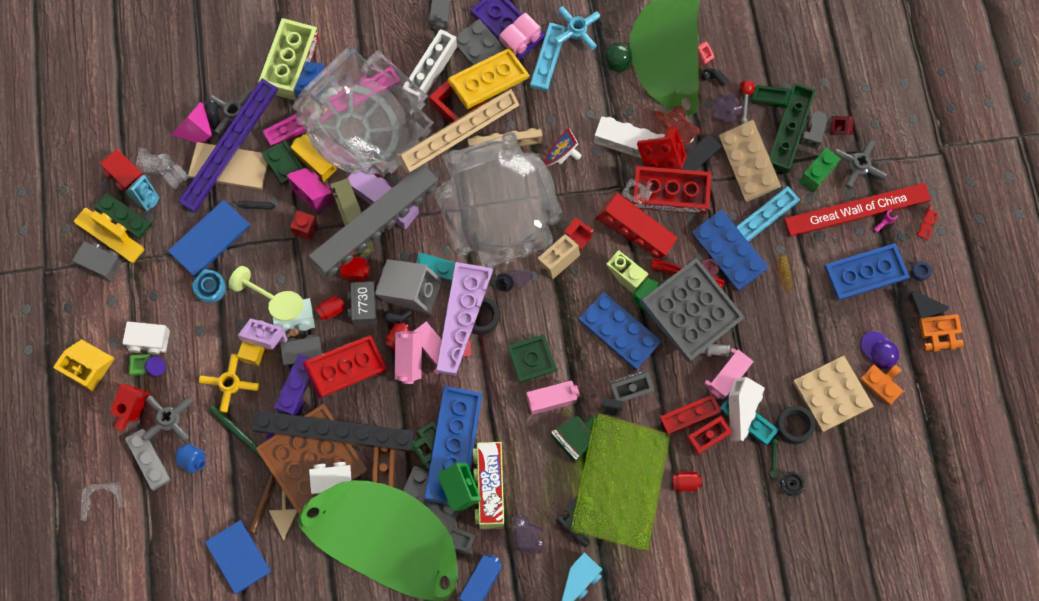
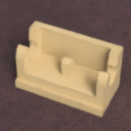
M565 234L538 257L541 268L543 270L546 269L549 276L554 279L580 256L579 246Z

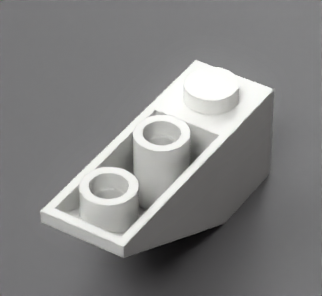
M747 377L736 378L729 393L730 430L732 431L730 440L733 442L744 441L747 437L749 426L755 418V411L763 398L762 394L765 389Z

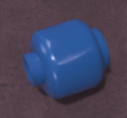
M192 444L181 446L175 454L177 466L191 474L202 470L206 464L205 452Z

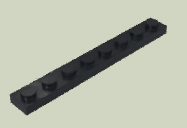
M264 411L255 412L252 427L253 432L407 452H412L415 432L412 430Z

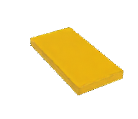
M508 48L449 77L448 83L465 107L469 109L528 79L529 74L511 49Z

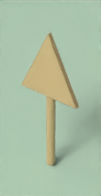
M282 489V510H269L284 540L297 511L296 509L286 510V494Z

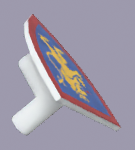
M569 128L561 134L549 150L543 164L544 167L557 162L562 164L570 155L576 160L581 158V154L574 149L578 142Z

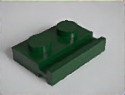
M285 140L261 154L281 186L289 182L287 178L289 173L304 169Z

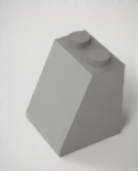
M387 259L382 269V275L376 287L375 295L384 302L431 315L442 279L427 265Z

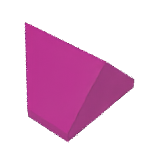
M200 102L171 136L195 143H205L212 134L204 104Z

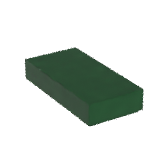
M756 85L751 101L752 104L787 108L792 90Z

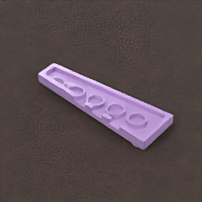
M455 263L437 373L456 376L493 268Z

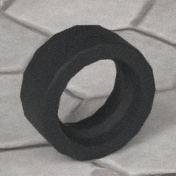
M487 297L483 298L481 305L488 307L492 311V320L486 326L474 325L472 333L477 335L489 334L495 330L499 322L498 306Z
M790 406L783 410L776 420V428L779 429L777 434L788 444H801L808 440L815 431L814 416L802 406ZM791 414L802 416L807 424L805 433L801 436L790 435L784 427V421L787 416Z

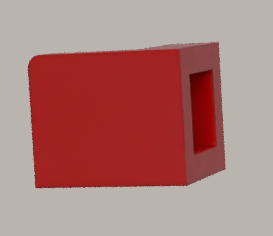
M575 217L565 230L564 235L566 234L579 246V249L583 250L593 237L594 230Z

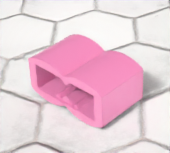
M524 13L499 35V41L507 49L510 48L514 55L517 53L521 54L526 50L527 44L539 39L541 27L527 13Z

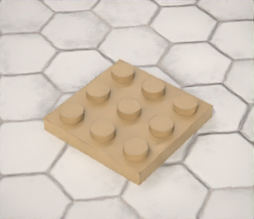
M845 356L793 381L807 409L814 416L815 423L821 433L873 407Z

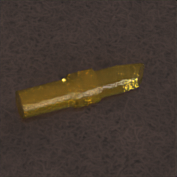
M784 255L779 257L782 268L781 273L786 289L789 292L793 288L791 269H789L787 256Z

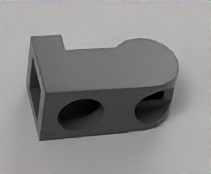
M817 111L812 114L808 122L809 131L804 132L800 145L818 149L827 123L825 113Z

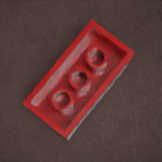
M636 166L633 180L632 204L639 209L706 214L709 210L711 172Z

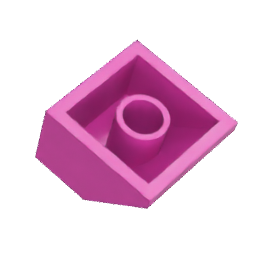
M305 168L287 175L292 190L317 214L334 200L331 187L327 183H321L319 181L320 177L314 171L310 172Z

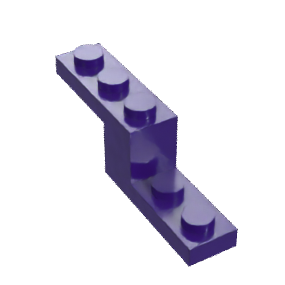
M298 354L274 407L279 414L300 416L305 404L302 397L310 381L302 363L311 359L310 357ZM268 434L265 441H267L275 435Z

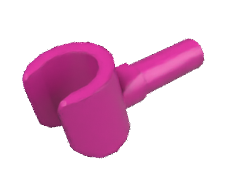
M889 210L883 216L882 222L873 229L874 232L877 233L886 224H892L898 215L891 218L889 214L892 210Z

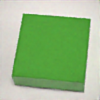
M130 355L129 374L131 376L148 375L145 372L144 364L151 358V355Z

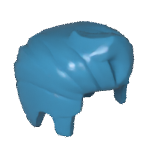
M204 269L193 282V291L201 302L211 303L219 301L226 293L224 278L218 272Z

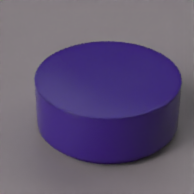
M157 356L149 358L144 364L145 372L151 377L161 375L166 367L163 359Z

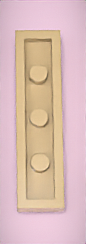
M532 128L523 132L511 131L508 134L494 133L485 137L473 136L468 139L469 153L542 144L541 129L536 130Z

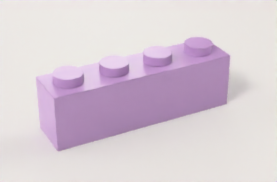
M364 167L355 168L348 176L353 192L368 204L372 205L392 189L385 179L373 175L374 173L371 169ZM418 206L411 207L409 209L410 212L404 218L399 217L396 220V224L406 230L419 214Z

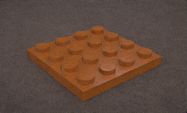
M325 404L304 416L334 420ZM275 435L256 447L298 514L301 513L309 500L320 494H311L309 469H314L313 465L325 464L326 468L334 467V463L346 462V466L350 465L351 481L367 471V468L351 444Z

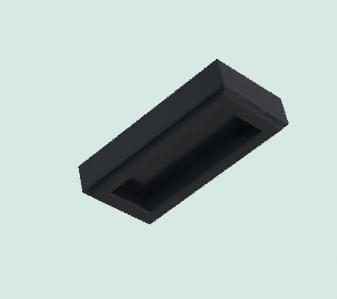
M603 398L600 413L618 417L623 408V401Z

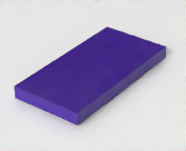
M482 0L470 10V14L475 19H480L498 41L499 35L523 15L508 0ZM541 32L537 41L527 44L524 52L515 55L517 59L523 58L542 42L545 35Z

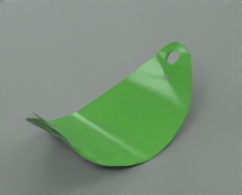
M652 0L640 12L631 31L629 44L632 63L642 86L650 96L675 113L690 116L696 113L699 105L697 15L700 0ZM684 98L690 101L691 107L688 110L682 105V99Z
M353 480L341 482L309 500L299 514L298 524L317 547L344 565L384 586L415 598L433 601L448 599L455 589L458 579L454 542L448 530L427 506L402 490L370 481ZM314 507L319 509V513L315 517L307 516L309 509ZM443 576H447L450 581L448 589L441 587L440 581Z

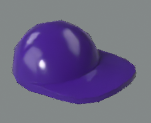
M870 331L862 338L861 349L874 365L887 369L893 367L898 362L899 350L885 335L877 331Z

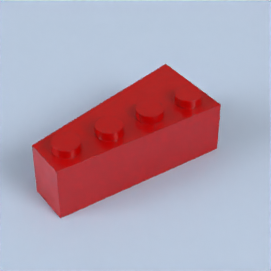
M619 193L608 199L595 217L596 220L645 249L655 258L661 259L666 256L678 238Z

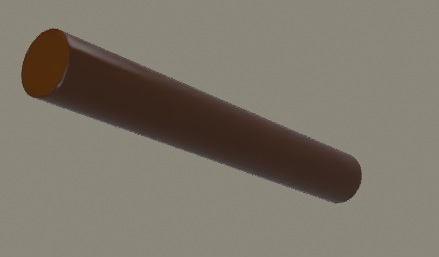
M269 474L248 532L254 534L257 532L275 482L273 474Z

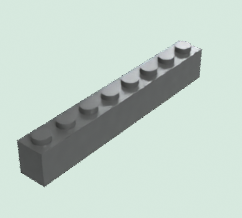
M422 164L309 255L308 264L323 279L328 276L332 277L339 270L338 267L343 263L344 265L348 264L353 259L355 253L364 251L371 240L376 241L382 235L381 232L383 230L392 228L399 217L404 218L410 212L409 209L411 207L420 205L427 194L429 196L432 195L437 189L436 185L439 179Z

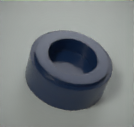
M923 261L915 263L911 268V275L917 281H925L932 273L930 265Z

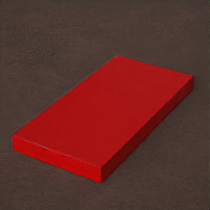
M371 335L302 363L319 399L388 370Z

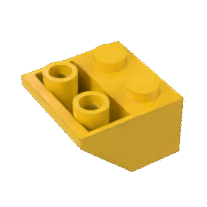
M81 339L62 353L53 368L93 392L115 358Z

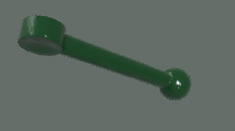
M777 438L771 439L773 444L772 471L769 475L772 479L778 476L776 471V448L779 441Z

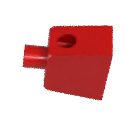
M121 383L110 410V414L117 416L112 427L124 431L128 421L136 422L147 403L145 400L151 393L135 386Z

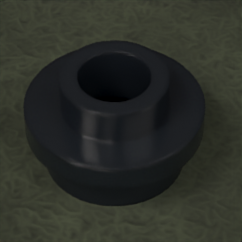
M501 273L497 276L495 284L500 291L508 292L514 287V280L510 274Z

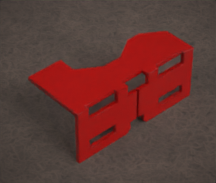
M932 203L926 208L916 233L917 236L929 240L933 230L931 224H935L939 214L930 209Z

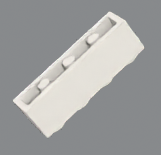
M441 29L439 30L403 86L405 97L421 105L457 48L455 36Z
M601 117L595 133L594 143L641 158L637 147L638 141L663 138L665 135L652 133L645 128L633 127L630 123H621L611 117Z

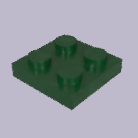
M544 334L507 346L519 383L557 371Z

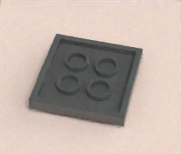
M414 466L403 491L427 506L440 519L449 534H451L460 511H452L447 504L424 500L429 472Z

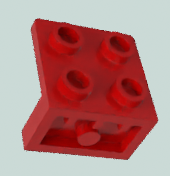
M669 126L667 134L663 138L637 142V147L645 167L683 168L687 155L677 126Z

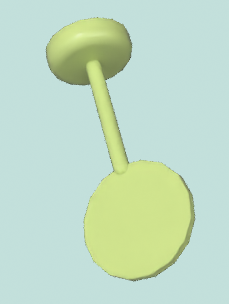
M245 266L238 267L232 273L229 280V288L239 292L248 286L271 299L268 309L271 316L275 319L290 321L297 318L303 311L304 303L297 293L283 291L275 296L249 282L251 272Z

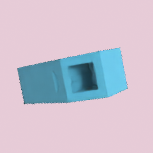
M145 175L139 177L126 191L129 198L146 211L153 208L160 198Z
M585 552L569 570L561 601H575L576 598L581 600L588 592L586 587L590 583L595 585L602 577L599 573L603 569Z

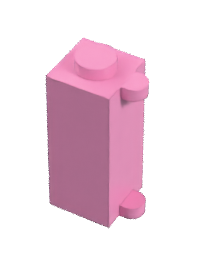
M425 322L413 332H422V351L435 365L434 373L437 375L439 374L436 371L442 340L431 326Z
M396 332L395 380L402 381L403 384H413L415 380L421 379L422 332Z
M734 348L729 351L733 355L713 382L711 383L706 380L704 383L708 387L710 395L713 394L717 400L721 399L723 401L731 391L735 379L741 378L754 362L740 350H735Z
M572 381L526 393L531 415L576 404L577 397H580L577 385L574 386Z

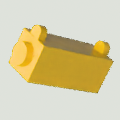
M303 134L300 138L298 137L293 141L290 146L291 150L305 166L314 171L325 182L337 171L340 163L333 161L310 140L312 136L309 134L305 136Z

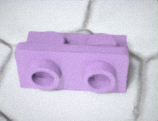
M251 318L238 334L241 341L272 350L278 341L286 343L288 340L283 327Z

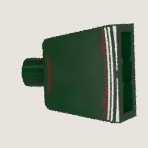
M592 415L584 422L579 416H576L554 429L550 436L574 463H577L594 442L596 435L592 430L599 423Z

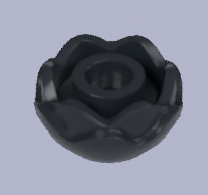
M793 471L787 472L780 479V488L787 496H797L804 491V479Z

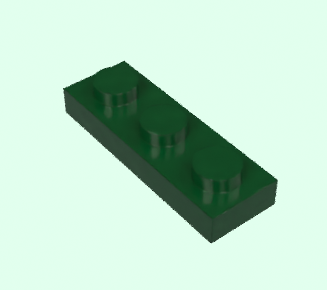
M107 192L94 206L101 213L108 215L115 223L125 227L128 232L139 240L152 226L150 222Z

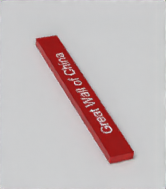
M922 183L787 217L784 219V223L789 237L887 213L889 210L895 211L931 201V197L926 184Z

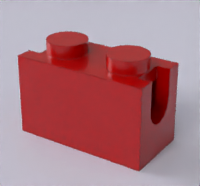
M118 149L100 163L104 167L103 174L109 180L113 178L116 181L114 184L121 192L127 191L143 175Z
M722 416L689 435L685 442L687 445H692L694 449L693 454L697 457L728 438L732 431ZM719 425H720L721 428L723 429L724 433H722L721 430L719 429V427H718Z

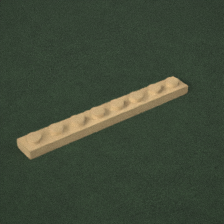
M512 89L506 90L398 155L405 172L413 171L519 106Z

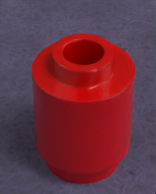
M332 295L318 303L319 306L315 307L321 320L324 321L343 312L342 307L345 304L340 296L336 298L335 295Z
M403 322L395 323L386 336L384 344L395 350V333L409 331L410 327Z
M697 471L677 472V474L672 476L673 490H678V492L698 491V487H702L701 475H697Z

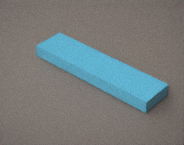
M549 22L530 88L548 91L562 43L557 45L554 39L566 32L567 27Z
M787 186L736 227L749 242L796 205L800 199Z

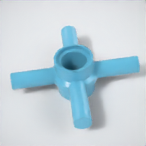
M563 6L560 7L558 12L567 21L568 27L566 32L554 39V42L559 45L568 38L574 40L582 39L591 50H594L597 45L587 35L586 31L589 24L600 18V14L596 11L585 19L579 16L573 18Z

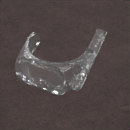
M119 482L91 484L83 488L80 521H86L87 511L90 510V495L97 489H107L113 492L117 498L118 507L122 508L123 501Z

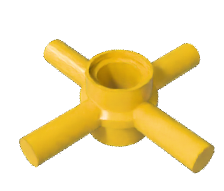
M231 354L228 371L219 378L200 376L199 383L219 386L223 392L220 412L223 413L228 412L231 394L236 393L239 389L259 390V383L240 381L238 376L235 375L238 362L236 354ZM227 380H234L232 386L225 387Z

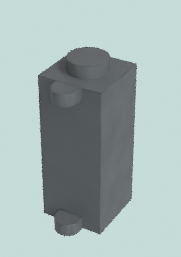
M432 0L429 19L430 28L437 31L440 29L448 30L452 0Z

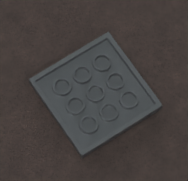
M697 258L640 301L688 363L745 318Z

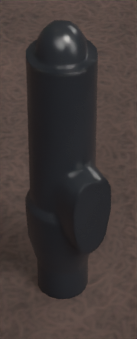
M238 201V207L246 209L272 210L276 207L272 202Z

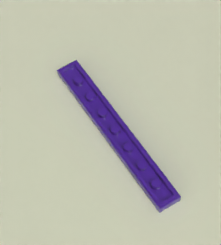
M261 78L178 201L179 203L196 213L278 91L276 86Z

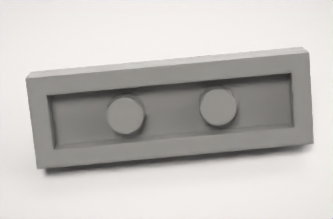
M141 429L126 437L125 440L150 488L154 491L170 482L171 479L150 439L146 442L142 437L146 431Z

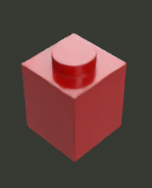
M297 210L290 226L293 235L311 241L317 227L316 218L313 215Z
M353 257L348 264L344 265L343 263L341 265L340 276L342 280L365 282V276H369L370 265H367L366 258Z

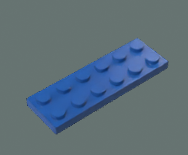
M444 385L424 500L447 504V497L444 489L440 486V479L437 473L455 463H467L471 470L483 393Z

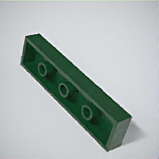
M794 83L792 86V95L788 107L784 110L769 155L773 168L788 173L791 168L816 91Z

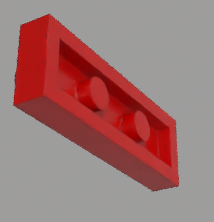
M712 394L662 415L659 419L668 436L720 414L721 409Z

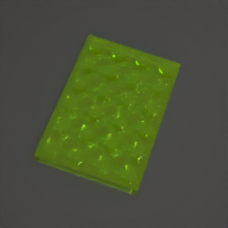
M597 413L594 419L571 531L648 551L671 434L668 435L665 432Z

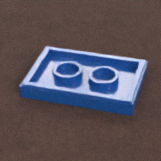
M241 520L205 542L236 595L271 573L269 566Z

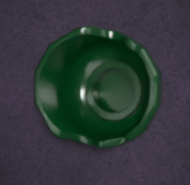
M614 43L607 48L606 60L610 69L618 72L630 68L632 64L631 50L625 43Z

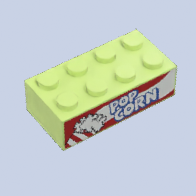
M281 19L259 79L260 81L263 78L278 88L276 96L297 101L298 98L293 89L306 62H311L319 40L317 27Z
M501 442L477 443V449H473L474 464H478V469H474V482L478 484V492L482 500L475 503L479 504V509H475V522L480 525V529H504Z

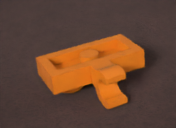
M873 365L859 379L888 406L903 392L892 381L901 371L897 365L892 367L886 375Z

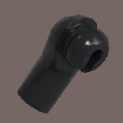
M706 68L701 74L704 81L716 79L722 87L729 81L719 69Z
M207 99L204 102V107L208 111L211 126L218 127L220 124L218 104L213 99Z
M406 308L401 313L387 310L383 314V318L389 324L404 323L413 316L409 308Z

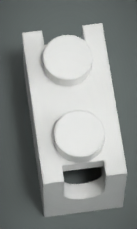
M127 322L123 345L127 346L128 351L140 353V350L147 351V353L159 355L160 352L166 353L170 330L166 325Z
M346 462L334 463V467L326 468L325 464L313 465L314 469H309L311 494L322 493L336 484L351 481L350 465L346 466Z

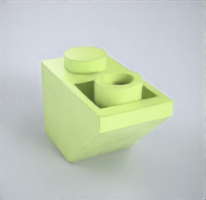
M619 250L606 264L618 282L632 293L646 281L648 276L646 271Z

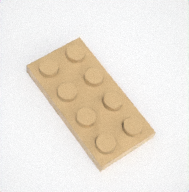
M754 120L719 135L746 202L781 187Z

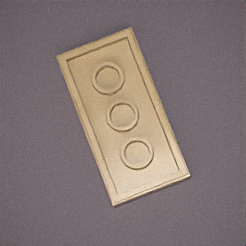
M196 143L188 174L189 179L195 178L216 145ZM238 149L216 183L263 190L268 165L261 152Z

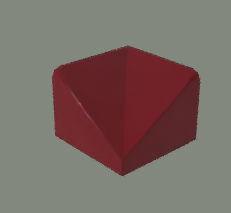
M832 116L831 134L852 135L854 116Z

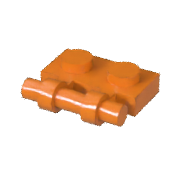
M958 314L919 319L922 338H930L931 341L930 343H924V351L956 350L958 347L964 346L963 340H956L955 335L962 333ZM947 336V341L939 342L938 337Z

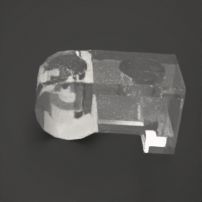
M139 148L136 167L141 172L168 175L174 171L175 164L169 155H151L147 149Z

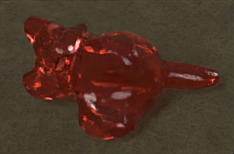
M674 106L673 110L666 114L661 111L654 112V115L661 119V125L666 131H668L669 126H677L684 145L691 143L694 140V135L700 134L699 127L685 119L687 112L681 106Z

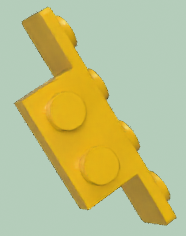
M84 208L74 220L75 224L131 263H134L145 249L129 238L125 232L127 229L119 223L116 225L112 223V219L105 213L99 214L96 211L92 212L88 208Z

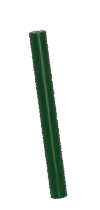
M212 405L208 411L264 462L256 449L258 445L226 415L220 412L215 405Z

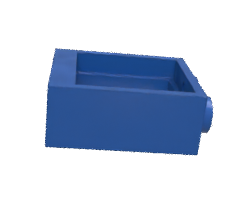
M491 554L482 557L459 597V601L485 600L502 570L500 559Z

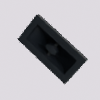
M915 290L908 295L922 319L944 313L949 309V306Z

